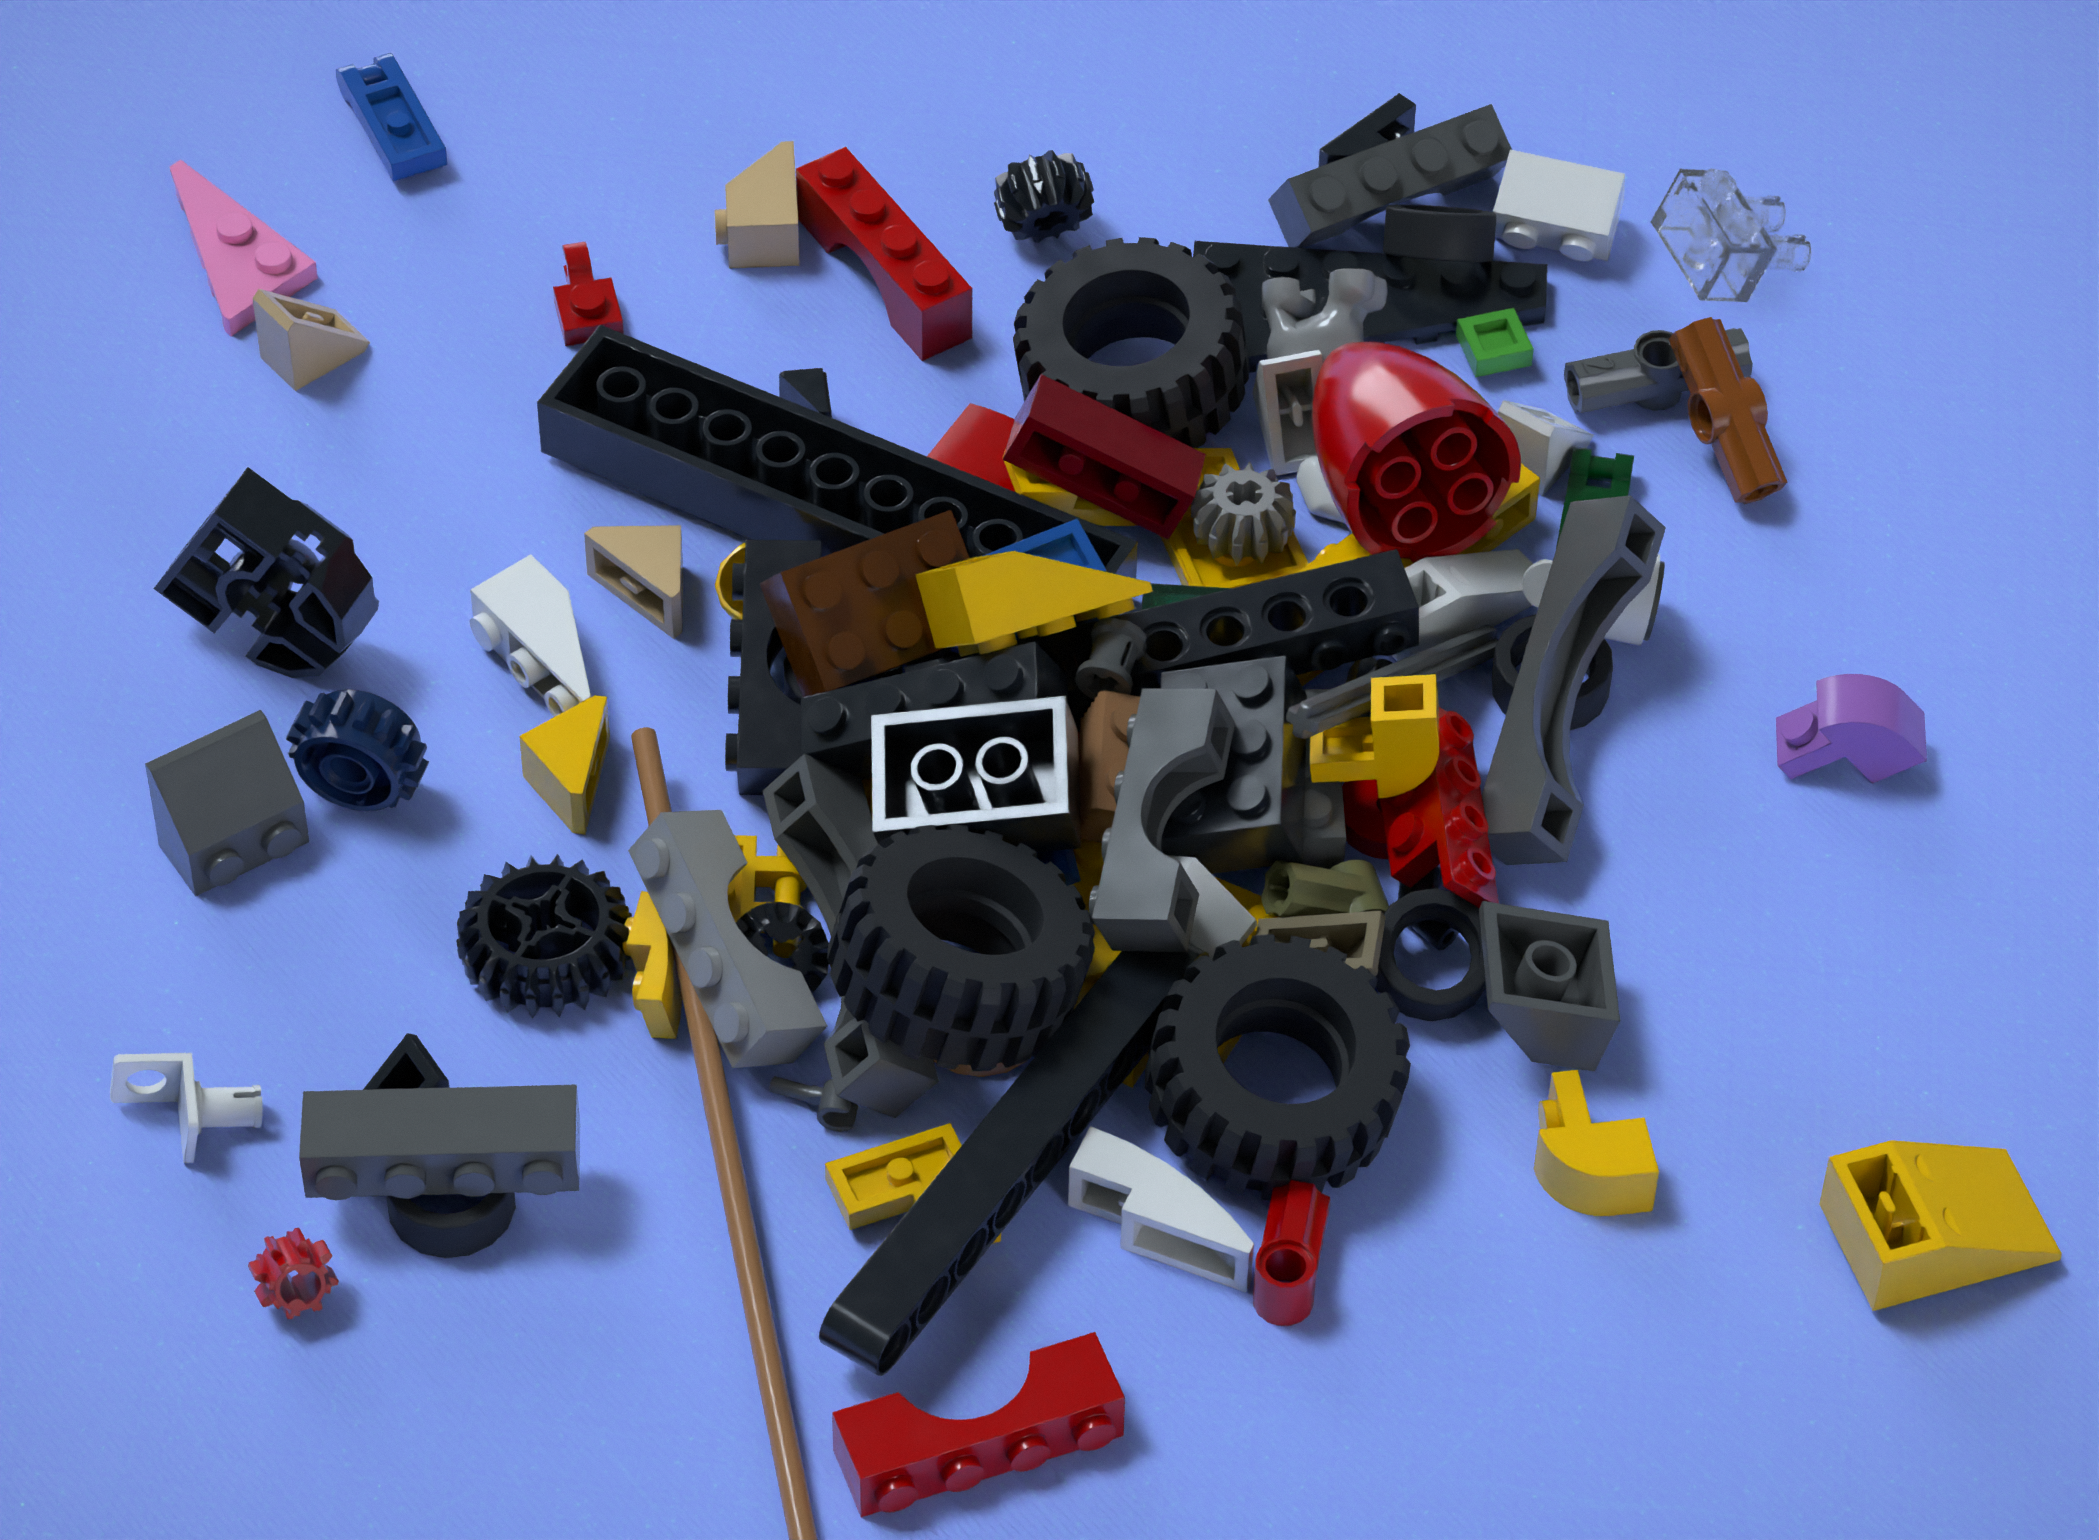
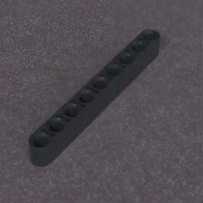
M1190 943L1187 952H1120L1062 1025L835 1299L825 1315L820 1328L819 1340L822 1344L878 1376L886 1374L897 1363L1147 1053L1166 995L1173 983L1183 979L1186 967L1200 956H1209V953Z

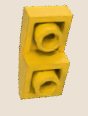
M641 891L634 917H628L624 924L629 928L628 939L622 942L625 955L631 956L637 971L632 989L633 1005L637 1011H641L651 1038L676 1039L683 999L672 942L649 893Z

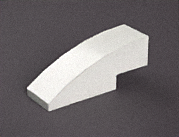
M1092 1126L1089 1127L1069 1166L1068 1206L1121 1224V1249L1246 1293L1252 1280L1254 1243L1233 1217L1200 1186L1165 1161L1126 1140Z

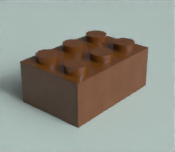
M951 510L780 572L759 583L803 697L844 688L950 648L936 649L915 574L970 559Z

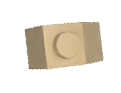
M782 141L725 185L726 209H714L716 245L728 244L729 268L800 266L794 141Z

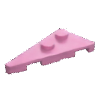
M181 159L170 166V173L175 184L178 202L181 210L185 212L192 241L201 266L207 273L211 294L216 298L221 312L222 324L228 335L233 336L255 321L252 298L258 289L291 297L318 279L316 262Z

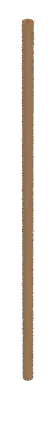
M643 727L635 730L631 735L648 826H650L661 812H672L656 731L649 727ZM672 943L789 1540H818L718 1038Z

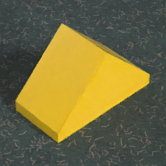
M597 695L519 736L523 778L570 831L575 834L586 835L610 740L607 697Z

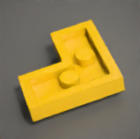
M951 1123L825 1163V1180L849 1231L908 1212L962 1146ZM1001 1234L997 1237L993 1244L1001 1241Z

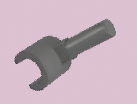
M777 1076L772 1078L769 1086L770 1092L802 1100L810 1105L819 1106L817 1120L825 1128L839 1132L848 1131L853 1128L858 1105L836 1096L832 1079L828 1080L823 1087L815 1085L809 1086Z

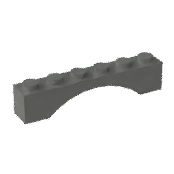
M1631 495L1570 502L1482 792L1484 813L1488 822L1490 850L1505 865L1567 862L1584 806L1574 783L1569 757L1570 726L1577 694L1589 663L1606 633L1627 605L1650 582L1666 529L1661 522Z
M803 754L763 790V795L774 840L793 863L811 891L832 936L852 871L856 869L859 859L869 849L878 845L873 834L872 818L862 779ZM841 996V1008L835 1027L824 1042L836 1096L896 1118L939 1082L934 1060L921 1055L918 1060L902 1054L901 1046L889 1040L884 1044L870 1034L869 1024L865 1020L856 1021L844 1004L845 996Z

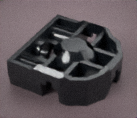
M249 467L245 469L187 542L154 587V590L214 634L232 612L242 618L246 611H249L256 617L251 626L261 634L245 657L260 667L291 678L320 676L346 652L353 641L363 632L379 607V600L374 595L373 578L355 554L353 539L308 504L299 500H292ZM295 534L305 542L310 534L315 536L320 541L315 550L324 557L319 561L315 553L308 546L291 538ZM225 538L240 549L230 563L215 553ZM293 582L303 584L298 592L291 590Z

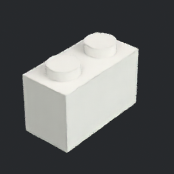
M1510 149L1493 210L1497 216L1495 237L1501 238L1507 244L1520 249H1532L1539 246L1557 250L1567 258L1576 261H1590L1593 258L1608 261L1624 203L1625 173Z

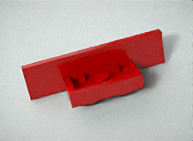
M1439 707V757L1433 772L1424 782L1408 792L1388 798H1380L1391 877L1411 888L1440 864L1443 887L1480 908L1483 901L1499 903L1495 881L1496 870L1492 862L1488 838V822L1484 813L1480 788L1481 778L1477 770L1473 745L1474 734L1471 726L1460 714L1454 711L1447 712Z

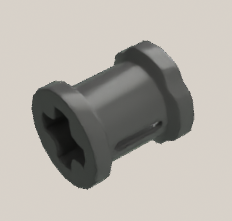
M1112 617L1100 619L1092 628L1091 643L1093 647L1088 661L1083 662L1078 668L1075 677L1076 685L1084 695L1093 700L1095 697H1098V692L1112 691L1130 695L1133 687L1130 674L1135 661L1144 656L1147 647L1146 634L1140 627L1127 620H1119Z

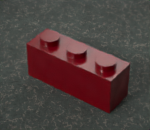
M1041 374L1015 417L1003 460L1169 540L1196 496L1206 454Z

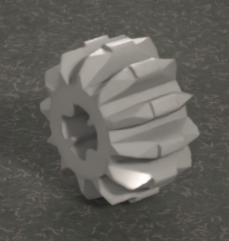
M1251 462L1247 464L1244 470H1235L1224 463L1219 476L1204 474L1200 490L1196 492V496L1191 503V518H1193L1197 544L1209 545L1213 559L1226 554L1231 555L1237 566L1243 557H1252L1262 564L1268 552L1282 553L1284 545L1287 543V537L1292 535V529L1295 528L1296 510L1293 509V494L1290 491V483L1278 482L1274 468L1258 473L1254 471Z

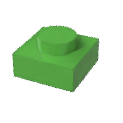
M1514 308L1457 319L1456 337L1475 377L1532 366L1534 349Z

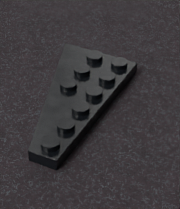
M1194 241L1193 258L1201 254L1217 265L1218 272L1226 275L1235 287L1236 298L1241 303L1250 366L1249 373L1256 372V364L1259 361L1268 359L1267 344L1271 330L1262 303V283L1273 278L1286 277L1297 279L1300 281V291L1315 289L1316 306L1312 316L1321 313L1326 306L1329 297L1330 273L1334 270L1343 268L1366 269L1373 272L1374 276L1386 280L1388 294L1382 310L1368 313L1363 321L1364 342L1385 343L1412 337L1416 345L1436 342L1438 333L1457 329V319L1510 308L1515 309L1523 327L1542 324L1545 320L1548 264L1504 261H1437L1398 257L1384 253Z

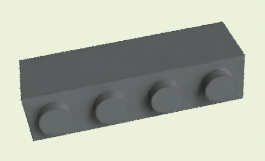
M577 1084L303 1091L299 1161L305 1198L345 1200L350 1197L394 1196L408 1199L419 1195L462 1194L470 1197H479L489 1193L530 1192L537 1195H549L560 1191H579L581 1123Z

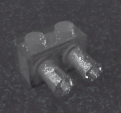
M1714 168L1708 170L1679 169L1650 221L1700 301L1748 302L1766 270L1801 272L1808 267L1811 260V244L1809 241H1805V235L1767 233H1776L1784 225L1786 207L1784 202H1779L1781 197L1777 195H1743L1734 178L1726 170Z

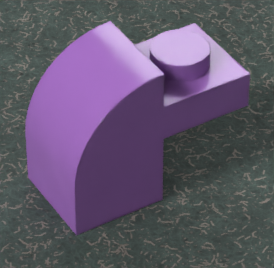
M1840 674L1817 680L1816 701L1776 717L1777 766L1790 779L1846 757L1873 784L1927 761L1924 711L1900 687L1879 677L1865 674Z

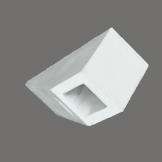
M1519 549L1426 557L1406 567L1405 571L1419 606V646L1404 649L1391 656L1396 661H1400L1481 626L1491 625L1494 627L1533 606L1526 599L1522 586L1523 576L1533 563Z
M530 554L470 589L473 617L470 619L469 624L475 639L482 648L487 651L493 649L508 664L513 677L522 687L528 688L531 686L545 700L553 717L591 697L569 591L540 562Z

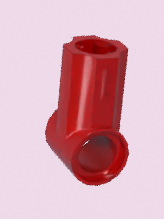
M1291 1180L1287 1185L1274 1187L1272 1191L1262 1244L1255 1259L1253 1306L1261 1318L1277 1326H1291L1302 1322L1310 1315L1314 1305L1316 1276L1331 1203L1330 1196L1321 1193L1315 1184ZM1278 1280H1287L1291 1283H1283Z

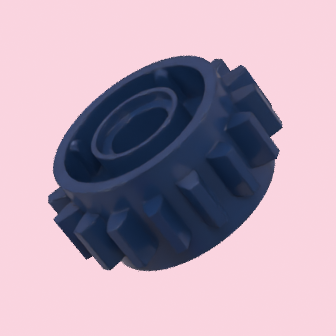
M345 689L329 694L320 693L315 703L306 700L286 737V740L292 743L288 755L294 759L296 770L305 784L322 798L338 806L356 811L368 812L382 810L387 807L393 808L396 807L400 798L409 801L416 788H418L429 764V761L423 758L427 745L421 742L419 731L411 718L392 702L361 690Z

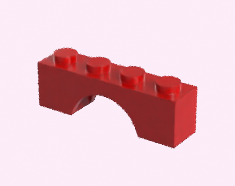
M846 146L796 168L799 222L827 254L848 246L860 257L879 288L891 327L921 361L972 339L973 288Z
M1096 1332L1030 1351L1029 1371L1021 1390L1008 1404L982 1417L959 1420L937 1417L920 1410L899 1392L832 1412L833 1451L860 1517L862 1518L881 1511L892 1513L909 1507L916 1500L945 1491H965L977 1485L981 1480L1013 1470L1020 1472L1029 1471L1041 1466L1048 1459L1077 1450L1093 1451L1104 1447L1113 1439L1124 1436L1125 1396Z

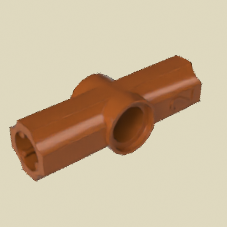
M1712 317L1700 319L1675 331L1668 340L1690 391L1688 413L1692 429L1702 443L1712 445L1734 502L1752 503L1781 490L1787 484V480L1765 429L1768 410L1764 393L1754 378L1744 377L1721 319H1713Z

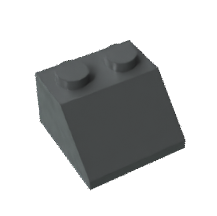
M261 710L145 763L159 847L195 897L214 887L229 884L238 876L275 858L285 857L296 848L309 843L303 798L271 726Z
M1483 901L1479 908L1489 1012L1531 1062L1595 1071L1620 1023L1609 921Z

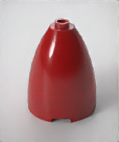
M1372 341L1352 342L1339 346L1324 360L1315 383L1313 395L1312 424L1314 445L1322 476L1331 498L1359 544L1372 555L1397 549L1400 558H1407L1412 563H1415L1426 557L1456 555L1486 535L1497 524L1493 514L1506 497L1511 483H1519L1521 473V455L1518 442L1508 425L1491 405L1452 371L1426 356L1400 346Z

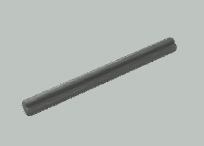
M1491 625L1481 626L1289 707L1286 720L1293 724V735L1301 739H1307L1370 712L1371 678L1436 674L1437 682H1440L1494 658V650L1499 641L1496 638L1497 629Z

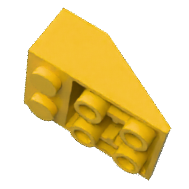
M1017 551L974 557L915 574L936 649L957 646L960 656L978 652L985 654L1016 645L1017 640L1014 632H1017L1018 639H1023L1039 635V637L1074 628L1076 623L1073 615H1075L1076 621L1079 622L1096 617L1103 619L1135 609L1133 597L1153 592L1151 582Z
M1890 1140L1828 1158L1819 1205L1872 1311L2061 1260L2062 1253L2006 1149Z

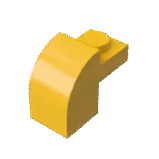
M1436 674L1371 678V717L1353 718L1310 737V772L1312 783L1377 779L1378 798H1388L1408 792L1424 782L1433 772L1439 757V701Z
M1578 1070L1552 1072L1548 1100L1539 1101L1538 1104L1540 1129L1538 1131L1533 1169L1542 1188L1561 1205L1587 1215L1615 1216L1653 1211L1659 1170L1645 1117L1591 1123Z

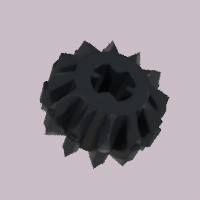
M1049 150L1043 156L1034 157L1029 154L1028 159L1021 163L1012 162L1008 164V172L1001 173L995 178L996 189L994 190L996 202H994L996 213L999 221L1003 223L1004 230L1012 232L1015 240H1025L1031 237L1035 243H1039L1045 237L1053 236L1058 239L1059 235L1065 231L1078 230L1080 221L1087 220L1093 215L1091 205L1094 203L1092 194L1094 188L1090 174L1085 171L1082 162L1076 161L1073 153H1063L1057 156L1053 150Z

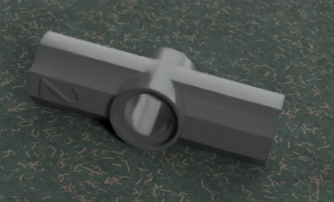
M1742 328L1725 330L1744 377H1751L1753 363L1750 357L1749 342ZM1664 330L1649 331L1642 334L1636 340L1634 349L1565 363L1564 380L1567 388V397L1574 413H1584L1632 402L1645 409L1654 411L1674 407L1680 401L1682 392L1689 391L1668 340L1673 333Z

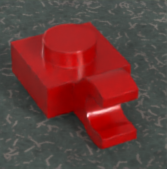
M586 241L562 245L566 262L564 274L567 285L553 287V294L565 346L585 343L599 325L624 334L623 319L612 277L594 280Z

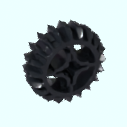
M558 854L550 864L539 865L535 858L530 855L526 867L517 869L508 862H505L501 872L502 878L484 874L482 884L480 885L481 891H468L465 910L459 912L457 920L459 937L456 940L459 959H462L465 975L469 979L470 985H479L480 992L483 993L485 1001L500 997L501 1004L507 1013L520 1004L526 1005V1010L532 1019L541 1007H552V1010L560 1018L566 1004L574 1003L583 1010H586L590 1000V993L607 998L611 981L623 980L626 961L631 960V956H626L623 950L622 942L627 941L629 936V928L624 924L628 917H632V913L629 912V908L625 904V897L621 893L620 887L610 886V880L607 879L605 871L589 875V869L586 867L583 859L570 868L565 867ZM582 921L589 925L594 931L582 927ZM496 940L508 944L509 951L500 946Z

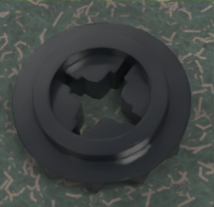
M785 902L765 903L750 909L736 922L747 940L765 956L768 955V951L764 946L766 941L759 934L764 931L767 937H772L778 943L794 940L799 936L801 940L794 945L795 949L789 955L790 961L793 963L791 968L801 971L812 994L827 976L829 942L821 922L800 906Z

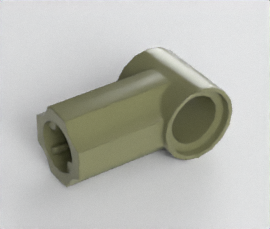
M1276 860L1265 873V886L1261 900L1268 915L1293 917L1382 911L1384 914L1389 908L1376 869L1370 862L1365 860L1341 862L1330 869Z

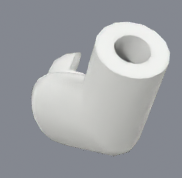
M1318 457L1306 458L1298 468L1297 484L1308 510L1314 515L1346 524L1337 510L1323 479Z

